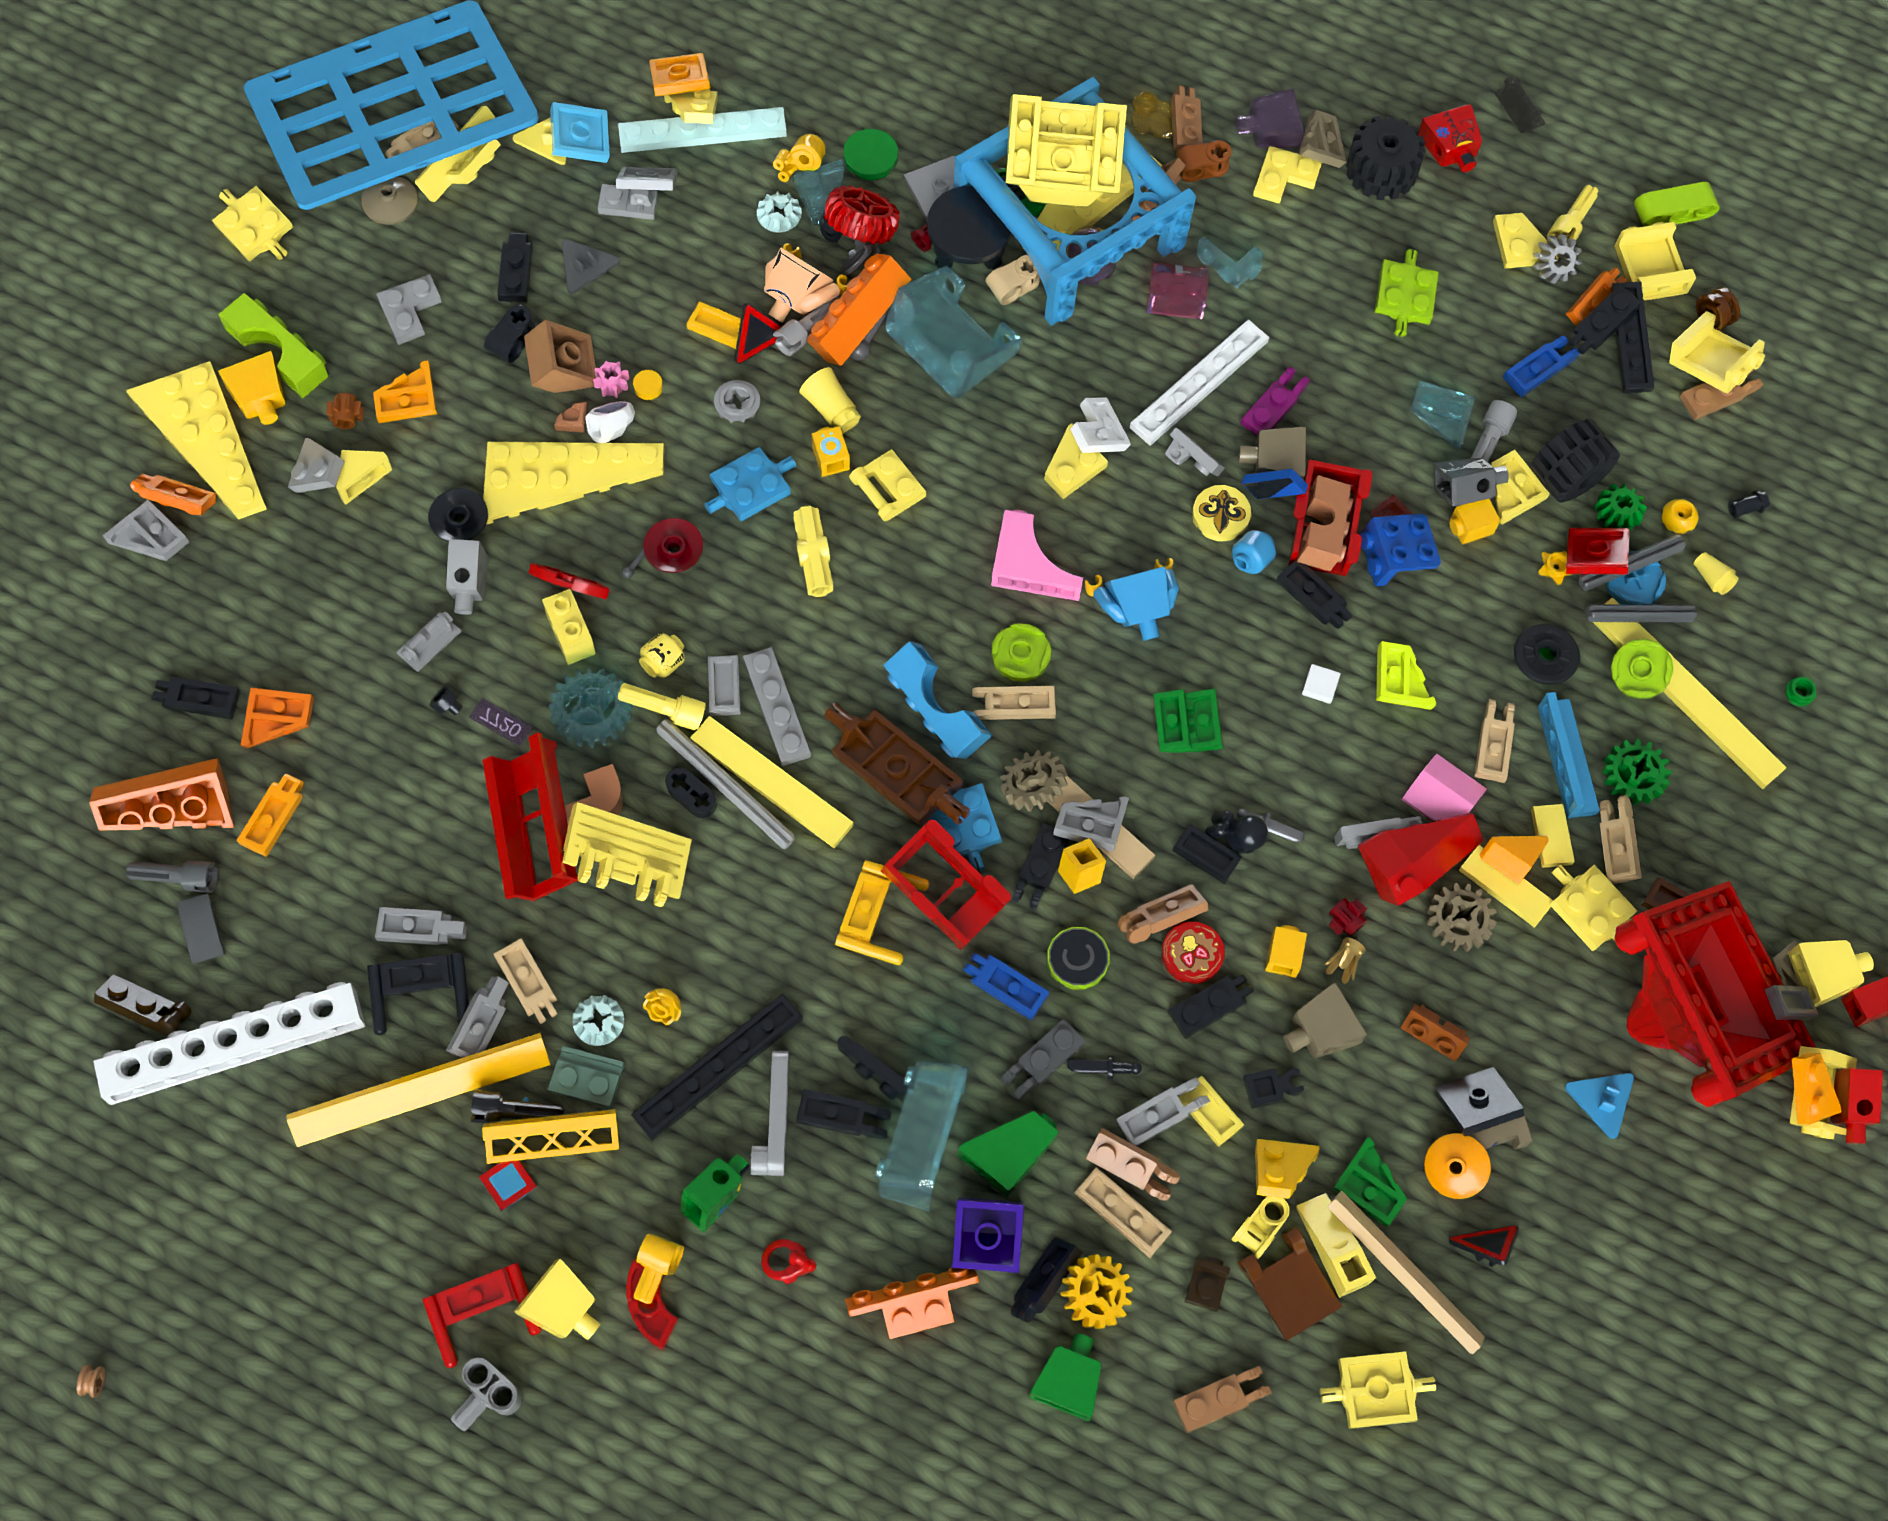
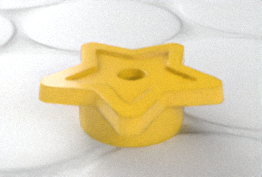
M1542 552L1541 557L1544 565L1538 571V574L1540 576H1549L1556 585H1561L1564 576L1571 575L1566 574L1567 552H1554L1552 554Z

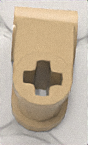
M1023 255L1017 260L995 269L986 278V284L1001 305L1012 303L1018 297L1036 289L1040 283V276L1029 255Z

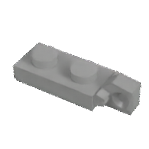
M1420 816L1405 819L1398 817L1343 826L1334 835L1336 846L1346 845L1347 849L1358 848L1359 844L1383 830L1406 828L1413 824H1422Z
M380 907L375 939L385 942L430 945L448 944V939L466 940L468 927L465 925V922L451 921L452 916L444 914L442 911Z
M499 976L491 977L485 988L480 987L446 1049L447 1052L460 1059L486 1050L506 1010L504 1007L506 1000L502 999V996L509 982Z

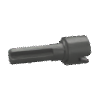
M188 860L183 865L132 862L127 865L126 876L131 880L181 884L185 891L212 893L217 887L219 869L213 867L215 862Z

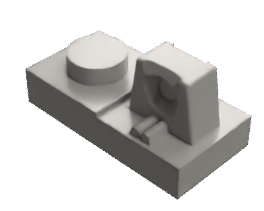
M602 184L598 212L605 215L654 220L659 197L658 191L616 189V185Z
M1175 428L1170 434L1174 440L1165 455L1180 466L1192 456L1196 460L1194 466L1206 476L1211 473L1218 477L1225 469L1222 464L1182 430Z

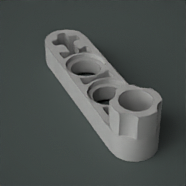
M772 1051L768 1146H752L751 1175L784 1176L789 1051Z

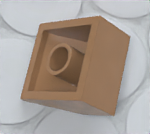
M545 319L524 336L531 386L552 393L594 387L593 379L597 377L594 370L596 364L591 335Z

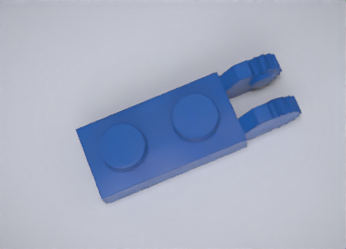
M1563 335L1552 343L1545 344L1504 373L1503 379L1522 398L1579 357L1580 352H1578L1577 348H1574L1561 357L1557 352L1563 349L1569 341Z

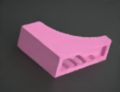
M1005 510L991 586L1079 601L1083 577L1061 570L1043 554L1034 535V515L1028 514L1023 510Z

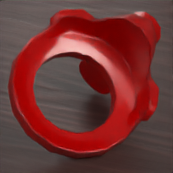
M779 1239L768 1245L762 1254L761 1260L765 1274L769 1278L783 1281L785 1284L793 1283L798 1276L813 1272L816 1269V1262L806 1255V1249L800 1243L788 1239ZM779 1247L790 1249V1265L782 1271L771 1269L769 1265L771 1253Z

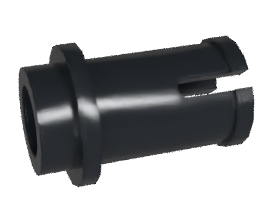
M1759 490L1753 491L1752 495L1728 502L1729 512L1731 516H1734V519L1755 511L1762 513L1770 505L1767 493L1765 491L1760 492Z

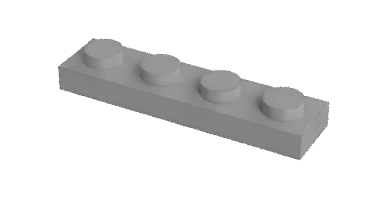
M772 647L743 656L746 670L781 766L810 758L811 753Z

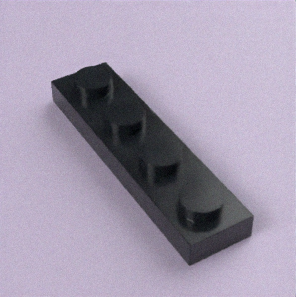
M1613 283L1610 287L1611 293L1619 285H1622L1641 301V307L1615 331L1623 393L1652 392L1654 389V379L1642 283Z

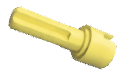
M1586 185L1568 213L1557 218L1547 236L1552 235L1557 238L1559 234L1566 235L1567 240L1569 238L1577 240L1582 232L1581 222L1596 200L1598 189L1591 185Z
M622 683L618 692V699L620 701L670 716L672 724L694 731L699 728L705 711V702L683 695L673 699L626 683Z

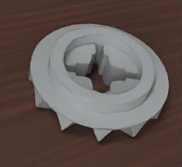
M732 380L718 388L714 396V406L720 418L724 417L730 423L733 421L744 423L746 419L754 418L756 411L760 409V395L758 390L749 382ZM734 394L742 401L741 409L736 408V405L732 404Z

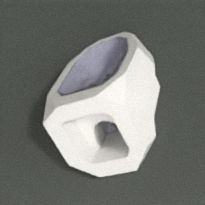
M619 401L592 409L585 418L588 434L593 441L602 444L622 436L626 427L634 419L635 411L633 405L629 402Z

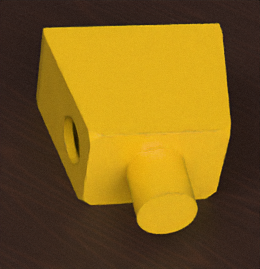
M271 351L218 370L226 389L247 419L259 416L261 423L264 425L277 421L278 415L275 409L283 407L286 401L280 373Z

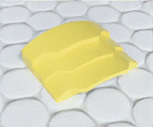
M1017 94L1011 96L1005 183L1019 185L1030 202L1088 207L1103 193L1119 194L1127 105L1097 103L1095 106L1041 101L1042 97Z

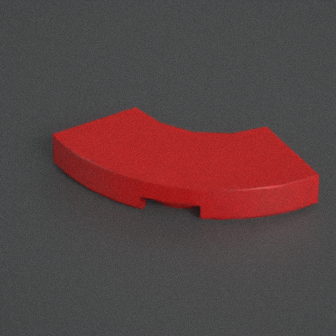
M531 563L528 574L544 581L607 600L610 589L599 582L567 573L558 568Z
M634 1259L630 1266L626 1284L629 1311L642 1335L653 1345L664 1350L678 1322V1318L667 1310L662 1301L661 1285L664 1274L652 1303L641 1302L634 1298V1293L645 1267Z

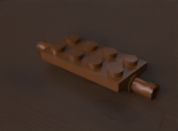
M836 702L831 705L835 711L830 707L826 710L825 718L842 730L843 735L841 741L832 749L833 756L915 823L922 826L937 810H941L957 825L963 822L959 818L960 816L963 819L968 817L970 809L953 797L963 786L962 778L879 712L874 710L867 717H853Z

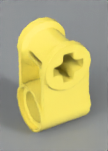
M1266 1197L1251 1217L1245 1220L1231 1240L1234 1242L1239 1241L1253 1252L1258 1260L1274 1240V1235L1289 1216L1290 1208L1286 1200L1279 1197ZM1268 1205L1278 1207L1281 1212V1218L1279 1220L1269 1219L1265 1214V1207Z

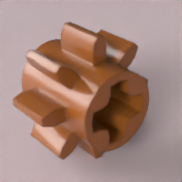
M350 393L335 395L334 402L327 401L326 415H329L328 420L333 421V425L340 429L354 428L356 421H363L364 408L361 407L362 402L357 401V397Z

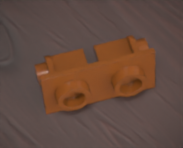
M1414 1004L1400 1028L1456 1062L1471 1038L1466 1035L1467 1031L1458 1028L1447 1020L1443 1026L1438 1023L1439 1015L1427 1009L1423 1004L1421 1006Z

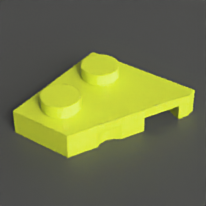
M1382 641L1377 649L1376 701L1432 710L1436 706V700L1434 696H1429L1423 682L1426 679L1422 670L1416 664V657L1411 646Z

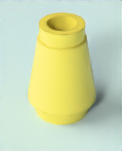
M1707 552L1702 553L1694 561L1693 565L1713 592L1724 595L1738 582L1739 578L1735 575L1736 571Z

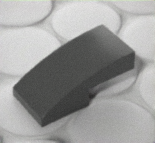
M207 893L177 902L181 925L192 964L225 955L226 953L217 927L218 920L210 894Z

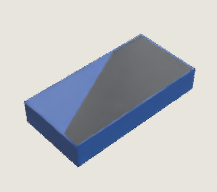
M1293 469L1244 475L1242 485L1257 500L1305 494L1308 484Z

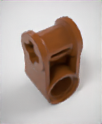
M1221 140L1197 145H1186L1179 148L1176 152V158H1179L1186 165L1180 173L1184 182L1221 177L1229 169L1228 160L1231 156V147Z

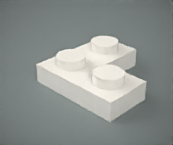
M1107 397L1085 398L1082 401L1080 407L1087 422H1076L1070 429L1081 452L1125 451L1131 443Z

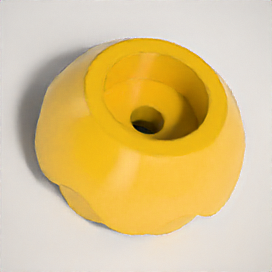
M1674 499L1663 507L1661 519L1669 531L1683 534L1689 530L1692 531L1696 527L1699 515L1696 507L1690 501Z
M659 988L645 995L644 998L646 1000L643 1008L648 1011L651 1020L661 1021L665 1025L671 1024L674 1020L678 1021L681 1015V1003L674 992L669 989Z

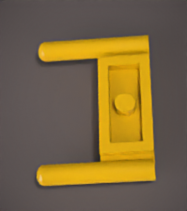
M865 860L835 945L888 963L900 965L903 962V955L901 953L869 943L890 888L891 880L880 872L884 865ZM899 871L916 889L921 891L928 889L929 881L927 879Z

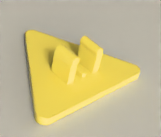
M551 117L513 135L515 143L560 165L566 164V157L552 155Z

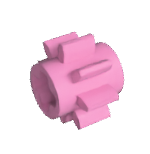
M605 361L600 368L594 369L595 376L597 377L593 379L594 388H601L603 397L608 395L618 398V394L622 390H628L626 381L629 380L628 370L621 371V363L619 361L617 363Z

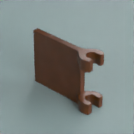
M1297 1227L1281 1236L1286 1246L1291 1250V1253L1264 1270H1261L1253 1254L1237 1262L1241 1271L1252 1283L1285 1341H1288L1342 1307L1310 1254L1305 1240Z

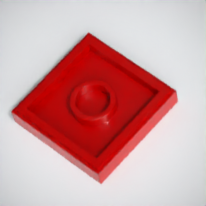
M1629 528L1568 529L1566 574H1628Z

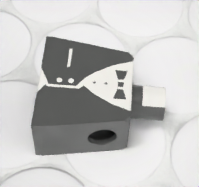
M1482 458L1434 463L1435 491L1451 506L1493 498L1496 495V485L1508 483L1509 479L1506 466L1492 467Z

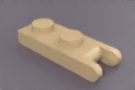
M1054 686L976 687L972 689L973 697L985 698V710L973 711L980 720L1055 718L1056 715Z

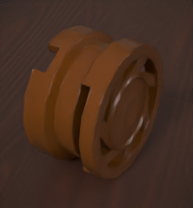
M1717 287L1711 290V293L1698 297L1696 301L1698 317L1706 311L1716 316L1714 329L1718 331L1737 322L1740 318L1739 303L1735 295L1726 287Z

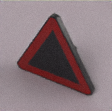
M745 303L742 308L734 361L737 364L743 363L775 344L776 339L779 337L773 336V333L782 327L749 303Z
M1513 1225L1449 1237V1244L1475 1254L1477 1261L1489 1260L1491 1267L1496 1264L1506 1265L1517 1239L1519 1227Z

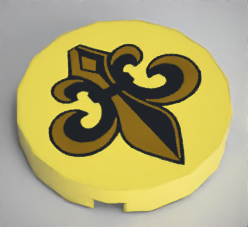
M1214 485L1204 489L1196 497L1192 509L1193 523L1209 539L1231 541L1241 533L1243 534L1247 529L1251 518V506L1246 496L1236 488L1227 485Z

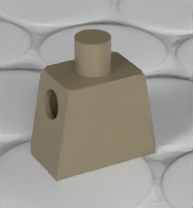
M1306 427L1259 431L1255 446L1240 445L1238 463L1255 464L1254 474L1293 469L1304 480Z
M1333 983L1294 1014L1291 1021L1296 1030L1284 1035L1283 1039L1291 1053L1306 1046L1313 1058H1319L1362 1043L1367 1034L1336 983Z

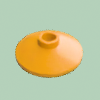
M1462 1133L1444 1135L1430 1146L1425 1156L1424 1167L1428 1181L1436 1191L1449 1198L1464 1199L1474 1196L1484 1188L1490 1177L1491 1162L1488 1152L1477 1139L1469 1135L1465 1137ZM1454 1161L1461 1163L1462 1172L1454 1173L1450 1168L1451 1163Z

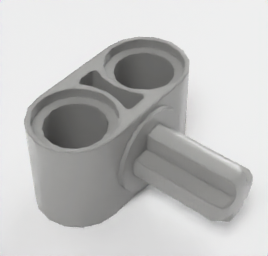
M478 1357L470 1359L463 1367L462 1378L472 1394L454 1413L451 1420L458 1428L466 1431L487 1407L501 1415L513 1414L521 1406V1392L487 1360ZM479 1367H486L488 1370L486 1380L482 1383L474 1384L472 1382L474 1370ZM510 1389L513 1394L511 1402L507 1406H498L496 1398L499 1392Z

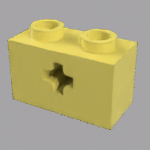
M571 589L542 599L547 618L567 664L570 665L595 655L592 637Z

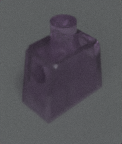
M1294 88L1254 98L1251 102L1249 116L1236 118L1237 133L1252 132L1255 145L1259 148H1269V146L1276 148H1300L1305 131Z

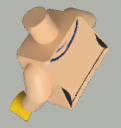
M789 243L784 244L777 256L765 266L764 292L776 299L768 314L782 323L791 309L806 315L808 312L837 296H842L847 290L846 275H839L836 280L837 284L832 283L833 279L801 260L800 247L793 251L792 245Z

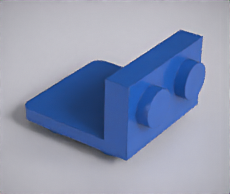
M1424 514L1373 517L1359 534L1362 537L1361 548L1364 550L1368 562V572L1372 576L1375 586H1385L1397 572L1435 569L1441 564L1428 519Z

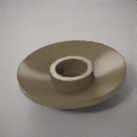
M397 176L365 188L362 193L361 204L363 211L371 220L384 225H392L403 222L414 213L418 205V194L410 181Z

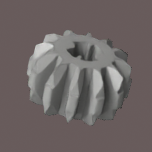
M1559 234L1557 238L1549 235L1547 236V244L1544 242L1538 243L1541 252L1533 253V257L1539 259L1533 267L1534 269L1541 270L1539 273L1540 278H1548L1551 283H1556L1558 279L1566 282L1568 281V273L1571 275L1577 274L1574 266L1575 264L1581 265L1582 260L1576 259V256L1582 250L1575 247V239L1569 238L1567 240L1566 235ZM1557 254H1560L1559 256H1557L1560 258V261L1558 263H1555L1558 261L1555 259V256Z

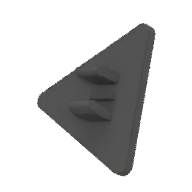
M568 239L562 241L567 289L570 294L576 293L620 263V259L617 256Z

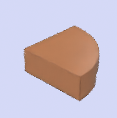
M587 402L575 403L571 408L560 413L555 421V430L585 433V416L588 411Z

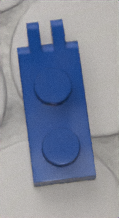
M973 953L970 960L980 967L976 968L969 963L965 965L963 970L973 976L970 981L978 988L1032 1021L1049 996V991L995 957L987 955L986 958H983Z

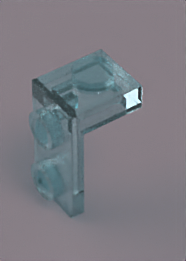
M1204 236L1198 242L1196 255L1200 261L1213 268L1225 282L1231 283L1237 289L1249 278L1251 280L1254 279L1262 269L1261 262L1264 253L1256 246L1236 263Z

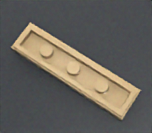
M1066 776L1068 784L1061 787L1063 795H1054L1055 803L1049 804L1060 813L1062 803H1085L1093 799ZM1122 825L1114 851L1111 852L1099 848L1132 879L1140 874L1155 858V854Z

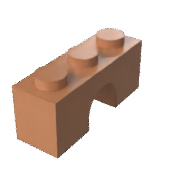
M1320 475L1316 477L1310 486L1306 515L1316 518L1322 525L1310 522L1301 537L1297 562L1329 572L1337 562H1342L1346 552V545H1343V539L1346 537L1350 525L1346 518L1353 503V498L1349 497L1351 485Z

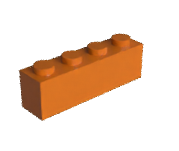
M876 253L865 262V268L861 273L848 283L847 290L843 295L830 305L829 312L825 317L812 327L811 334L807 337L806 341L827 363L842 366L912 280L890 255Z
M218 758L94 787L89 801L99 830H142L143 827L173 829V827L193 826V829L206 828V826L234 828L228 788Z

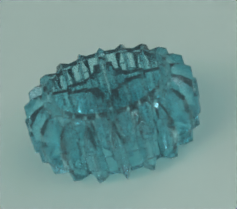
M590 666L585 674L576 669V677L572 678L566 674L564 677L566 684L557 682L556 689L558 692L551 693L550 697L553 703L549 704V711L553 714L550 717L552 724L557 725L556 730L558 734H565L566 741L571 742L576 738V743L579 747L585 741H588L589 747L593 749L597 740H600L601 744L605 746L607 744L606 737L610 736L616 740L618 737L616 730L625 732L626 725L624 722L631 720V714L628 711L633 709V705L618 699V692L624 681L622 679L616 681V674L613 672L606 676L605 669L602 667L598 670L597 674L593 672V668ZM576 696L578 703L572 708L573 711L567 715L568 705ZM612 700H615V707L610 716L606 718L604 710L609 707V703ZM586 723H593V724H595V725H584V724H586Z

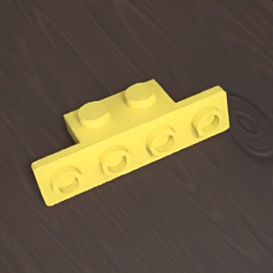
M481 106L460 131L496 117L487 106ZM495 139L429 164L415 180V184L431 202H435L451 184H468L472 182L478 175L477 171L494 158V152L499 148L500 143Z

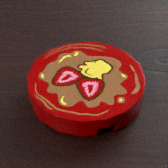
M1184 922L1175 926L1166 935L1162 945V962L1167 972L1183 983L1185 981L1192 984H1201L1211 980L1220 971L1225 958L1224 944L1219 934L1210 926L1200 922Z

